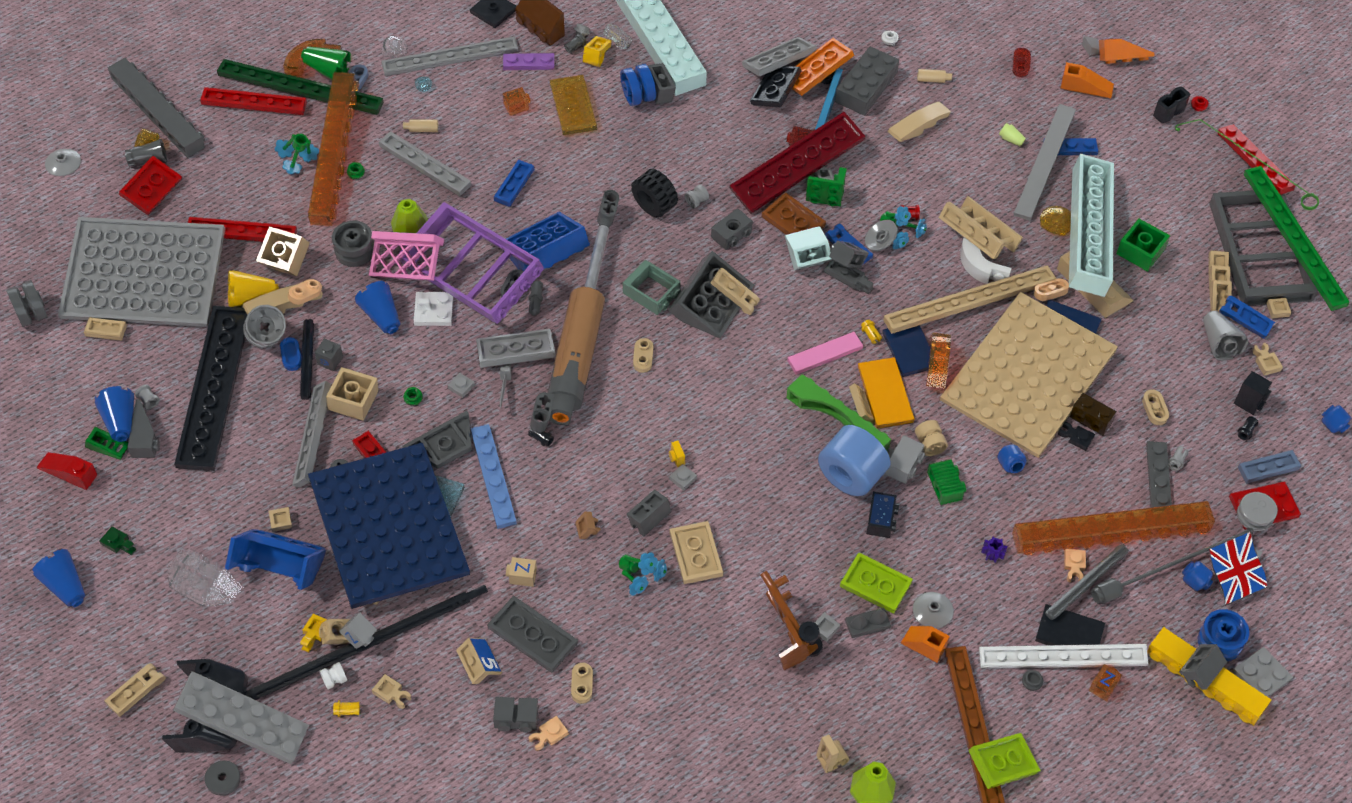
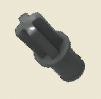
M534 281L531 284V294L528 296L530 301L529 313L533 316L540 313V305L543 301V283L541 281Z

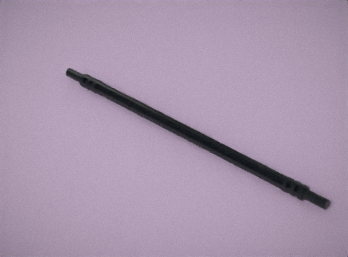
M482 585L467 593L464 591L375 632L372 635L374 637L373 641L366 647L362 645L356 649L350 643L247 690L246 696L258 700L324 668L330 667L468 604L471 599L487 593V587Z

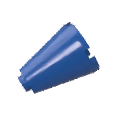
M376 281L367 285V290L363 293L360 290L355 296L356 304L384 333L393 334L397 332L400 320L389 284L387 282L385 284L384 281Z
M121 386L108 387L101 390L98 397L95 396V406L111 438L118 442H124L130 437L134 393L129 388L127 390L122 389Z
M67 549L57 550L53 552L55 556L51 558L45 556L36 563L32 569L33 574L65 605L77 607L84 602V589Z

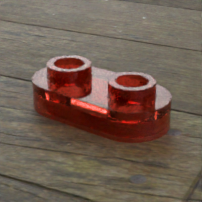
M1017 48L1014 51L1012 72L1015 76L1025 77L1029 74L1031 53L1028 49Z

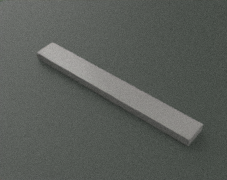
M515 36L382 60L381 62L384 75L389 76L518 52V46Z
M1059 104L1014 211V216L1031 221L1076 112L1075 108Z

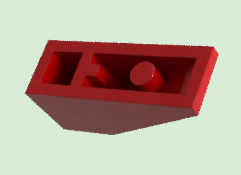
M48 452L37 466V469L84 490H87L97 477L93 463L77 456Z

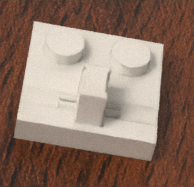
M416 292L414 326H452L453 296L447 292Z

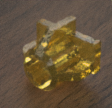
M141 128L134 147L154 142L160 136L158 133Z

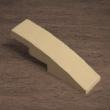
M936 102L902 119L889 128L888 132L899 142L917 137L923 133L924 129L933 127L938 120L948 117L951 111L940 102Z
M1209 252L1211 311H1219L1222 306H1225L1227 297L1231 296L1232 281H1230L1229 252Z
M289 286L243 303V308L248 315L253 308L259 305H271L284 314L286 309L301 307L303 304H293L288 300L289 289L293 287ZM321 291V294H320L318 297H316V298H314V299H312V300L321 299V298H322V295H323L322 291Z

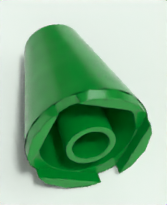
M308 46L306 49H303L301 58L303 63L333 82L340 84L348 73L347 62L351 63V52Z

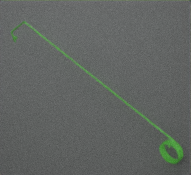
M1198 119V120H1194V121H1190V122H1186V123H1191V122H1195V121H1199V120L1202 121L1203 123H1205V122H1204L1203 120H1201V119ZM1186 123L1177 124V125L1175 126V129H1176L1175 131H1180V128H1176L1178 125H1182V124H1186ZM1239 146L1241 149L1252 155L1250 152ZM1305 191L1307 194L1301 198L1302 207L1305 210L1316 209L1319 205V198L1313 193ZM1307 197H1313L1317 200V204L1312 207L1305 206L1302 202Z

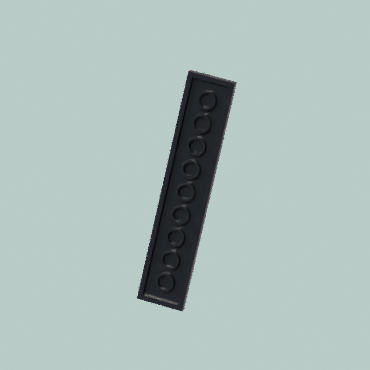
M213 306L174 463L175 468L215 471L246 338L243 325L247 313L244 308Z

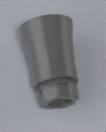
M162 139L125 150V157L129 167L142 166L152 156L163 163H167V153Z

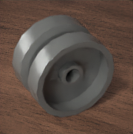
M350 220L341 223L335 228L332 233V243L336 258L341 264L348 267H358L372 259L374 242L371 238L372 232L369 226L360 221Z
M32 280L22 283L21 287L25 294L21 296L16 286L6 289L22 327L32 324L29 314L31 311L38 321L48 318L43 307L45 306L39 291L35 289Z

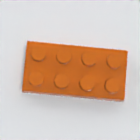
M835 38L830 39L795 66L800 67L802 72L792 90L801 96L855 56L853 50Z

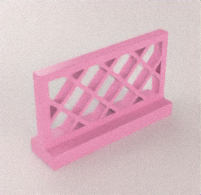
M372 231L371 238L375 241L369 276L434 281L439 246H443V238L435 234ZM380 245H385L387 250L380 255ZM400 246L403 251L396 256L393 250ZM416 247L418 252L411 257L409 251ZM428 248H433L432 255L427 258L424 252ZM391 254L393 260L387 265L384 259ZM406 254L409 261L402 266L399 260ZM422 256L425 261L418 267L415 260ZM381 262L384 268L378 273L376 272V267ZM397 263L400 269L393 274L390 268ZM412 264L415 270L408 275L406 269ZM428 265L430 268L429 275L424 276L421 270Z

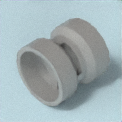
M700 184L693 191L685 193L684 197L687 204L695 209L701 202L709 200V193Z

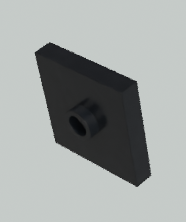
M480 0L470 9V13L496 28L516 11L515 8L517 6L508 0Z

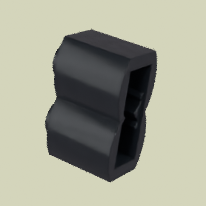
M1183 87L1173 89L1170 94L1159 98L1153 116L1161 123L1170 121L1174 115H1179L1185 111L1191 94Z

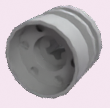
M259 305L253 308L247 315L243 325L244 335L253 346L269 348L275 345L283 336L286 321L282 312L276 307ZM260 324H262L263 326H268V328L266 329L267 332L265 330H260Z

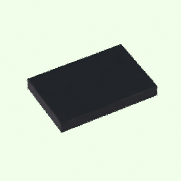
M783 66L765 74L750 99L751 105L782 107L802 72L801 68Z
M1045 604L1035 638L1036 642L1048 646L1100 645L1106 622L1068 610H1064L1056 619L1050 620L1045 613L1052 605Z

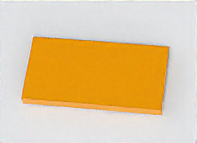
M895 357L858 363L859 373L876 428L914 423L915 419Z

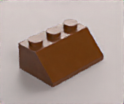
M548 0L519 1L515 8L516 21L520 25L523 24L531 34L534 33L543 43L546 42L549 46L565 36L564 12Z

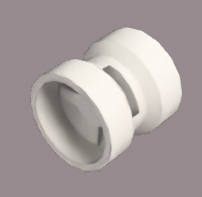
M339 662L333 664L329 670L327 668L320 670L327 690L333 688L335 683L342 684L347 681Z

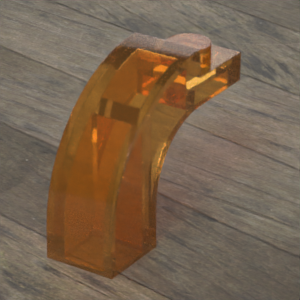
M326 39L305 41L288 53L283 65L284 72L288 75L303 78L304 71L308 66L303 63L301 58L304 48L306 49L308 46L342 50L341 45L326 44Z
M932 333L930 337V354L926 376L927 387L945 389L951 335Z

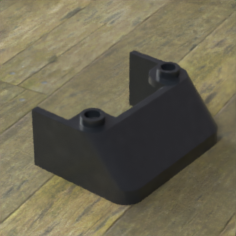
M211 659L177 661V666L188 677L193 671L246 696L248 677L241 669ZM192 719L186 722L183 734L162 736V740L176 753L230 750L238 741Z

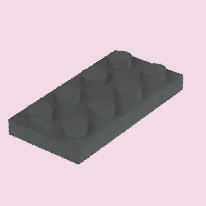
M514 595L487 624L489 630L551 673L557 669L578 644L576 638Z

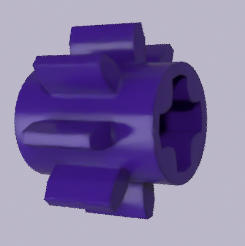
M993 536L989 541L984 540V547H982L981 553L986 554L985 560L990 559L996 563L997 559H1004L1007 546H1003V539Z

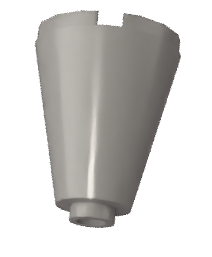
M1210 311L1205 315L1203 322L1212 355L1219 361L1234 359L1232 356L1237 353L1241 355L1248 346L1246 334L1219 311Z

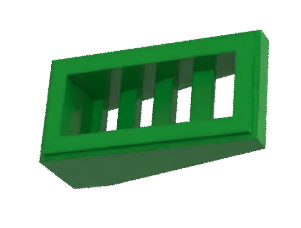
M95 426L85 441V448L121 460L128 449L129 442L115 441L108 432ZM107 440L108 442L105 446H103V442ZM112 442L115 443V445L113 446V448L110 449L109 447H110L111 443H112ZM122 445L123 447L121 448L119 453L116 452L118 446Z

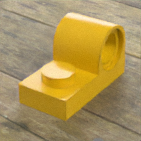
M598 36L593 38L584 46L583 63L600 67L604 60L605 52L611 47L612 40Z

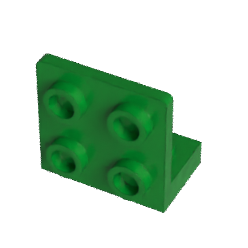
M840 167L839 173L834 175V180L809 176L806 201L814 204L822 203L832 207H841L847 168Z

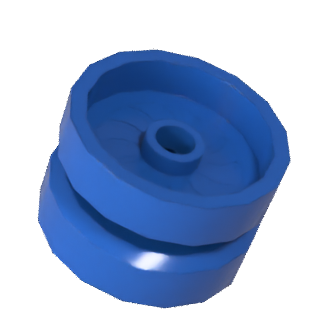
M646 63L636 65L634 70L626 68L620 71L622 89L630 106L639 105L642 100L650 102L656 99L654 79Z
M1218 609L1206 617L1197 637L1198 645L1217 644L1226 661L1229 662L1236 659L1242 652L1250 632L1248 624L1238 613L1228 609Z

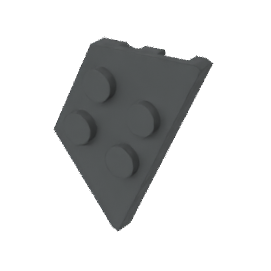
M468 411L459 414L402 447L423 443L431 466L437 469L472 451Z

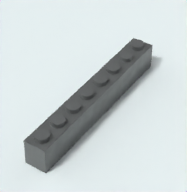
M123 58L107 67L111 79L187 158L205 148L203 142L205 138L200 131L197 132L190 121L187 122L180 111H176L171 101L168 102L161 91L158 92L152 82L147 81L144 73L139 72L133 62L130 63L126 58Z

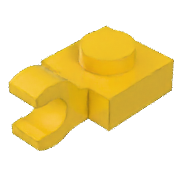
M312 614L302 629L305 636L300 641V644L303 645L301 650L309 653L315 640L322 641V638L319 636V628L327 619Z

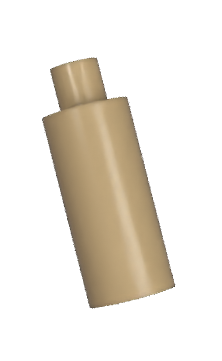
M918 69L917 81L945 83V80H952V74L946 73V70Z
M410 119L409 122H403V129H409L410 132H438V120Z

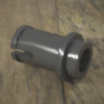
M576 34L574 39L564 45L565 50L571 54L580 46L583 47L586 39L582 34Z

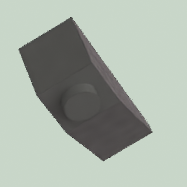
M136 399L128 451L131 458H155L156 451L160 449V441L155 436L140 399Z

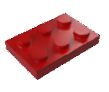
M152 156L119 191V195L149 215L182 180V176Z
M1285 481L1238 491L1229 495L1236 513L1245 495L1252 492H1260L1271 497L1277 505L1278 512L1273 523L1299 518L1301 515Z

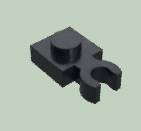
M1064 422L1062 426L1068 431L1060 429L1058 432L1059 436L1069 437V443L1085 451L1095 437L1094 433L1080 426L1074 429L1068 422Z

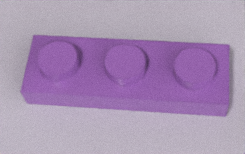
M554 53L503 54V70H554Z

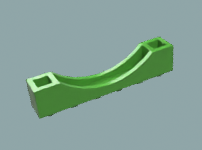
M802 374L787 387L786 398L799 408L823 412L839 420L844 426L854 425L872 434L884 446L886 451L890 448L891 439L886 433L879 431L871 422L864 420L856 411L849 409L841 400L834 398L826 389H822L815 384L811 378H807Z

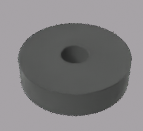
M225 760L215 762L205 773V784L208 790L219 796L228 795L235 791L241 780L237 766ZM225 775V776H226V779L223 780V781H220L219 778H220L221 776Z

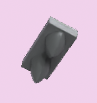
M884 608L845 618L851 638L891 628Z

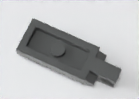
M833 259L824 268V273L855 290H862L867 294H870L873 290L874 283L869 281L865 273L857 268L845 267Z

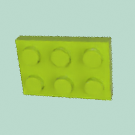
M858 552L842 579L840 587L894 614L911 586L913 579Z
M1022 733L976 745L968 750L987 789L1036 775L1041 771Z

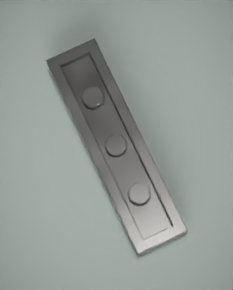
M1147 441L1146 452L1151 511L1171 512L1172 502L1167 442Z

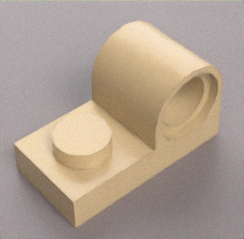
M829 734L821 738L816 756L826 773L837 769V766L840 764L843 766L848 763L849 757L839 740L833 741Z

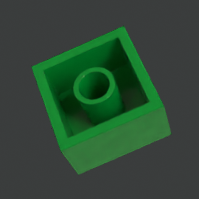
M1138 218L1121 239L1116 254L1148 272L1165 251L1171 235Z

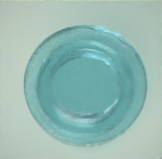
M419 77L415 81V87L421 92H426L432 87V81L428 77Z

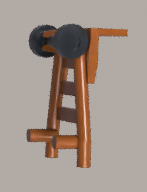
M768 571L763 572L760 576L769 589L766 592V596L789 631L788 636L792 643L790 648L779 654L782 668L786 670L807 660L808 656L815 657L822 652L823 644L819 638L820 630L818 625L812 621L804 622L801 625L798 624L785 602L793 597L791 592L788 590L781 594L778 590L780 586L789 582L786 575L773 581Z

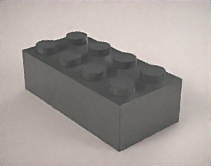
M869 46L837 87L835 102L865 116L898 73L900 59Z

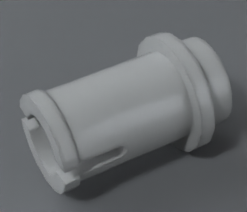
M1177 447L1173 457L1168 460L1171 470L1178 471L1183 468V462L1189 453L1187 449L1182 453L1184 447Z

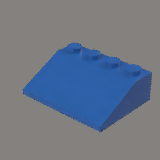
M557 212L506 238V240L538 258L544 269L551 268L555 263L566 260L572 254L582 252L586 247L590 246L585 227L561 212ZM512 255L509 257L519 270L525 271L529 266Z

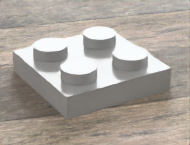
M1262 647L1233 669L1237 677L1267 697H1270L1293 679V676L1265 647Z

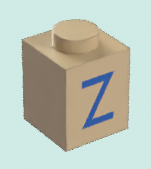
M512 557L511 565L507 564L506 576L509 577V583L534 587L537 572L536 560Z

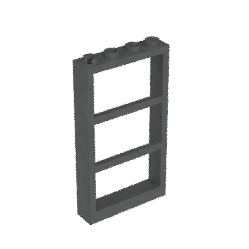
M1254 190L1213 193L1209 205L1224 252H1229V267L1240 301L1248 306L1267 305L1268 299L1286 298L1288 303L1314 301L1318 290L1293 251L1238 255L1231 231L1277 228L1273 220L1228 224L1223 206L1261 203ZM1281 194L1282 199L1289 208L1285 194ZM1296 259L1304 284L1249 288L1241 263Z

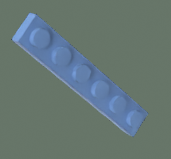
M490 425L470 428L497 529L516 525L515 514Z

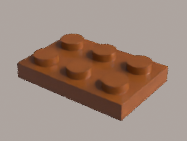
M786 192L762 212L763 219L786 235L819 226L823 229L826 226L824 219Z

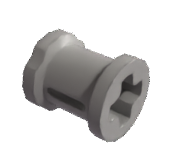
M142 385L135 392V397L142 400L147 410L154 408L160 402V398L151 392L149 385Z

